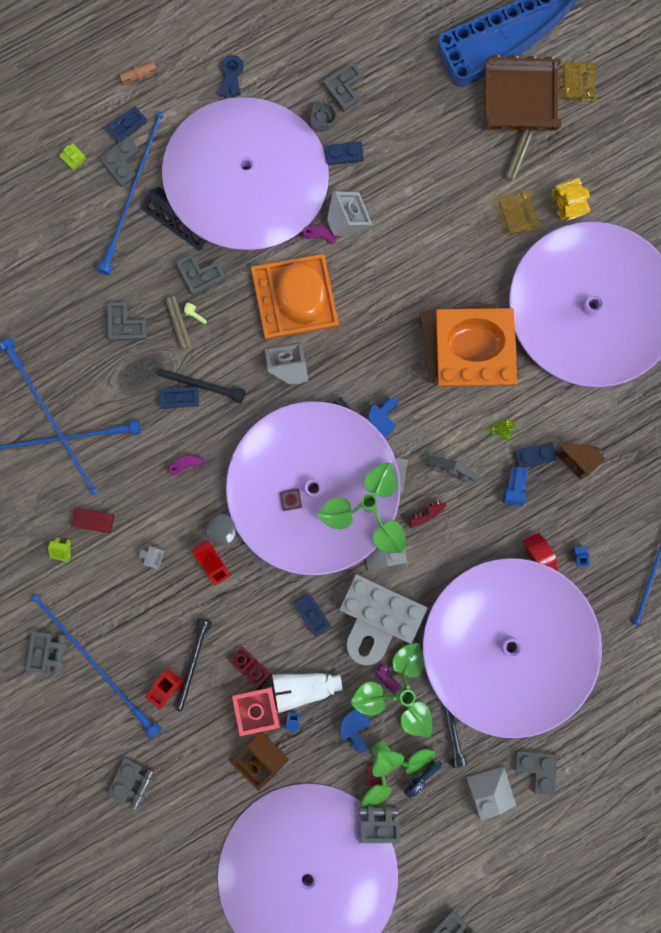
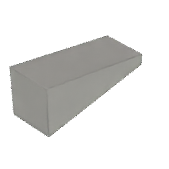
M396 458L400 475V495H402L408 460Z

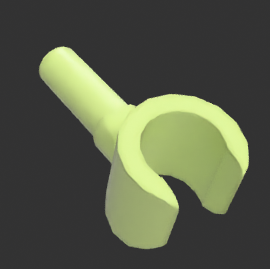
M186 303L184 308L185 315L194 317L205 325L207 320L194 312L196 306Z

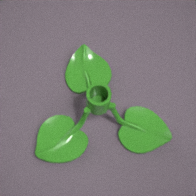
M390 462L381 464L368 473L364 485L365 489L372 494H365L361 499V503L356 508L351 510V504L347 499L336 497L329 500L317 513L319 519L324 524L333 529L341 530L352 525L353 517L351 514H354L360 508L367 513L373 512L381 527L376 529L373 534L375 546L379 550L388 553H402L405 548L406 537L402 526L394 520H389L383 525L376 510L377 494L381 497H389L397 489V477Z
M412 643L400 648L392 660L394 671L402 673L401 677L405 687L399 689L396 692V696H383V689L376 682H366L357 689L351 699V704L357 711L363 714L377 715L385 709L383 699L397 700L398 703L405 705L408 709L402 713L400 719L403 730L411 735L431 737L433 726L431 712L424 703L415 702L416 696L413 691L409 690L410 686L405 675L410 678L417 677L424 669V657L420 644Z
M385 741L376 743L372 747V752L376 757L372 773L376 777H381L382 784L373 786L365 794L361 806L378 805L390 796L392 789L390 786H386L385 775L398 768L401 764L406 767L405 771L407 774L421 772L432 762L436 751L430 749L417 751L408 759V762H404L403 755L391 751Z

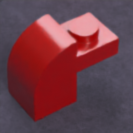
M539 532L522 541L526 554L531 561L544 564L559 572L556 556L548 542Z
M208 540L191 550L215 586L232 576L218 552Z
M167 668L152 685L153 688L145 698L161 710L182 685L183 680Z

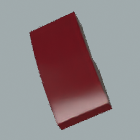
M439 500L429 503V507L426 508V516H424V513L413 515V519L409 521L411 529L435 518L447 506L446 502L441 503Z
M74 508L71 527L111 534L115 515Z
M243 646L228 660L257 689H260L272 676Z

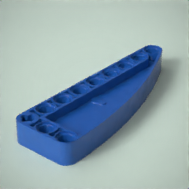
M518 0L443 32L439 36L437 51L453 83L457 87H464L484 77V63L488 57L492 55H500L503 58H508L512 55L520 56L551 31L579 0Z

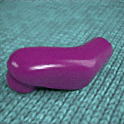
M322 225L305 227L302 231V236L305 239L322 238L332 245L338 239L326 226Z
M188 454L183 455L170 464L168 471L171 475L177 476L189 466L203 467L204 458Z
M381 664L379 669L376 668L375 673L384 686L396 696V692L403 687L398 681L387 674L390 671L389 667Z

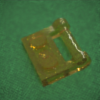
M565 62L564 100H586L587 102H595L597 100V93L595 92L597 64ZM583 71L588 73V92H584Z
M530 191L499 200L510 236L542 227L541 221L537 219ZM520 201H524L531 221L529 223L526 222Z

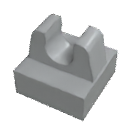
M149 546L148 552L141 550L139 557L145 559L143 565L159 570L165 551Z

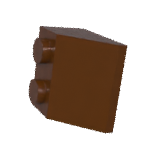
M563 444L555 451L556 456L580 480L590 475L605 460L603 452L598 447H593L592 445Z
M259 732L230 763L259 791L281 770L289 759L267 736Z

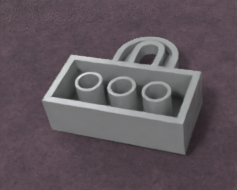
M356 574L339 610L357 619L347 640L349 655L359 664L372 665L382 659L393 636L412 644L427 607ZM365 636H372L374 644L370 653L367 656H361L358 649Z

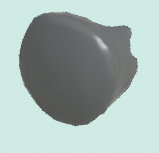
M320 100L316 101L309 111L311 126L319 132H325L332 129L336 123L335 107L329 103L320 102Z
M226 514L215 515L210 519L206 528L208 539L217 545L230 544L237 531L234 521Z

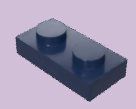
M134 106L109 125L107 130L119 143L145 125L147 119Z
M362 141L325 145L328 165L364 161Z
M198 387L160 389L161 409L199 407Z
M552 442L514 451L517 465L521 468L557 461Z
M310 593L294 603L314 637L331 627Z

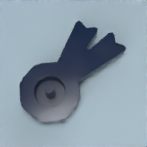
M229 55L222 61V71L226 77L219 96L228 98L230 87L232 97L241 95L237 78L243 73L244 64L240 57Z
M433 761L419 777L413 781L410 779L404 794L411 798L420 793L424 788L426 780L442 767V763L440 761Z

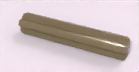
M525 129L522 133L505 176L509 181H514L533 135L532 131Z
M170 296L166 298V303L182 350L191 348V343L175 296Z

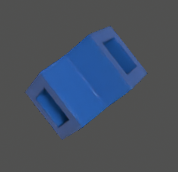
M587 546L572 548L576 566H589Z
M288 712L285 730L298 732L301 714Z

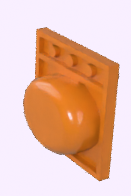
M324 254L251 267L265 340L339 327Z
M514 308L436 310L438 387L517 385Z

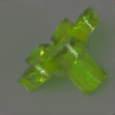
M502 420L500 425H496L491 429L493 435H503L504 440L511 439V429L515 428V422L510 420L506 423V420Z

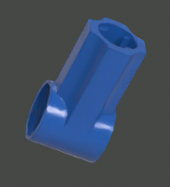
M511 467L503 503L523 507L526 498L527 469Z

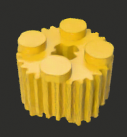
M579 177L557 184L555 186L556 189L552 190V198L557 203L559 208L557 213L561 220H571L590 212L587 199L590 198L589 191L586 187H582Z

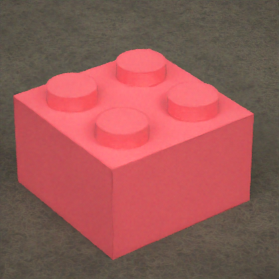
M273 687L232 696L240 736L280 727Z

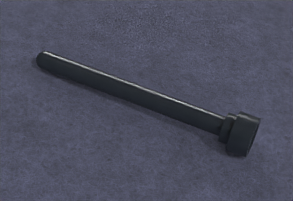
M159 369L157 371L160 377L229 396L233 402L242 404L246 390L242 388H233L232 390L167 370Z
M197 618L195 624L198 632L176 704L178 712H181L184 708L205 633L211 629L212 622L205 619Z
M444 706L453 750L452 759H450L452 768L466 766L467 760L460 750L454 715Z

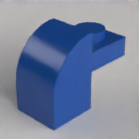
M394 396L391 399L386 398L380 404L381 409L374 404L369 413L368 421L378 429L384 438L396 428V425L387 417L399 403Z
M354 708L342 720L341 735L343 740L351 737L352 740L349 742L355 752L359 750L362 754L368 748L358 732L371 724L366 714Z

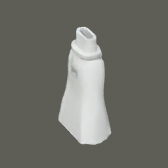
M323 673L272 675L278 713L325 699L330 696V693L334 695V692L342 691L340 675L331 676V674H328L327 676V674Z

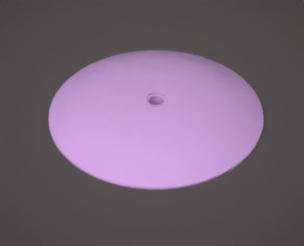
M238 97L208 104L191 114L180 124L166 147L162 165V179L166 197L173 211L182 223L196 235L208 242L230 249L258 250L288 241L302 232L312 222L324 202L328 189L329 171L323 146L314 131L303 119L291 110L271 101Z
M603 222L575 223L545 235L522 258L510 288L509 308H514L515 333L524 350L541 368L551 375L580 386H615L644 374L661 359V254L640 235L621 226ZM589 303L595 304L596 309L590 308Z
M301 402L282 407L258 421L245 434L233 454L226 484L227 503L231 518L239 535L249 548L260 558L279 569L301 575H325L347 569L365 559L377 548L373 541V534L376 529L381 527L374 513H367L360 508L357 512L351 514L353 517L352 525L341 530L333 529L324 524L319 519L317 513L329 500L336 497L347 499L351 504V510L356 508L361 503V499L365 494H372L365 489L364 485L368 473L375 467L390 462L397 477V489L389 497H381L377 494L376 510L383 525L389 520H395L401 490L400 475L395 456L388 442L378 429L367 419L348 408L326 402ZM311 484L319 486L317 493H310L308 491ZM299 489L302 508L283 511L280 492Z
M499 559L482 563L463 572L439 595L431 609L425 626L423 655L426 672L436 695L443 705L461 722L475 730L492 736L523 738L554 729L580 709L593 690L599 674L602 658V641L598 621L591 605L578 587L567 577L553 568L534 561ZM509 642H515L516 648L512 652L506 650Z
M307 783L282 787L264 795L241 814L224 842L218 866V888L225 916L235 933L382 932L396 900L398 888L397 860L392 843H359V822H366V816L358 815V808L362 807L360 800L331 786ZM374 816V821L380 822L378 817ZM305 874H310L313 876V880L310 883H306L302 877Z

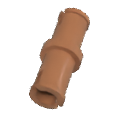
M154 61L139 67L138 65L134 66V69L120 73L123 84L126 85L138 79L143 80V77L158 71Z

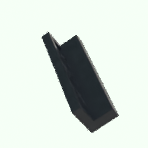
M161 187L149 190L141 209L201 251L207 240L202 238L200 243L195 241L194 232L187 226V232L180 230L178 222L182 221L170 206L165 190ZM151 200L156 203L157 211L149 207ZM165 211L171 214L172 221L165 219Z

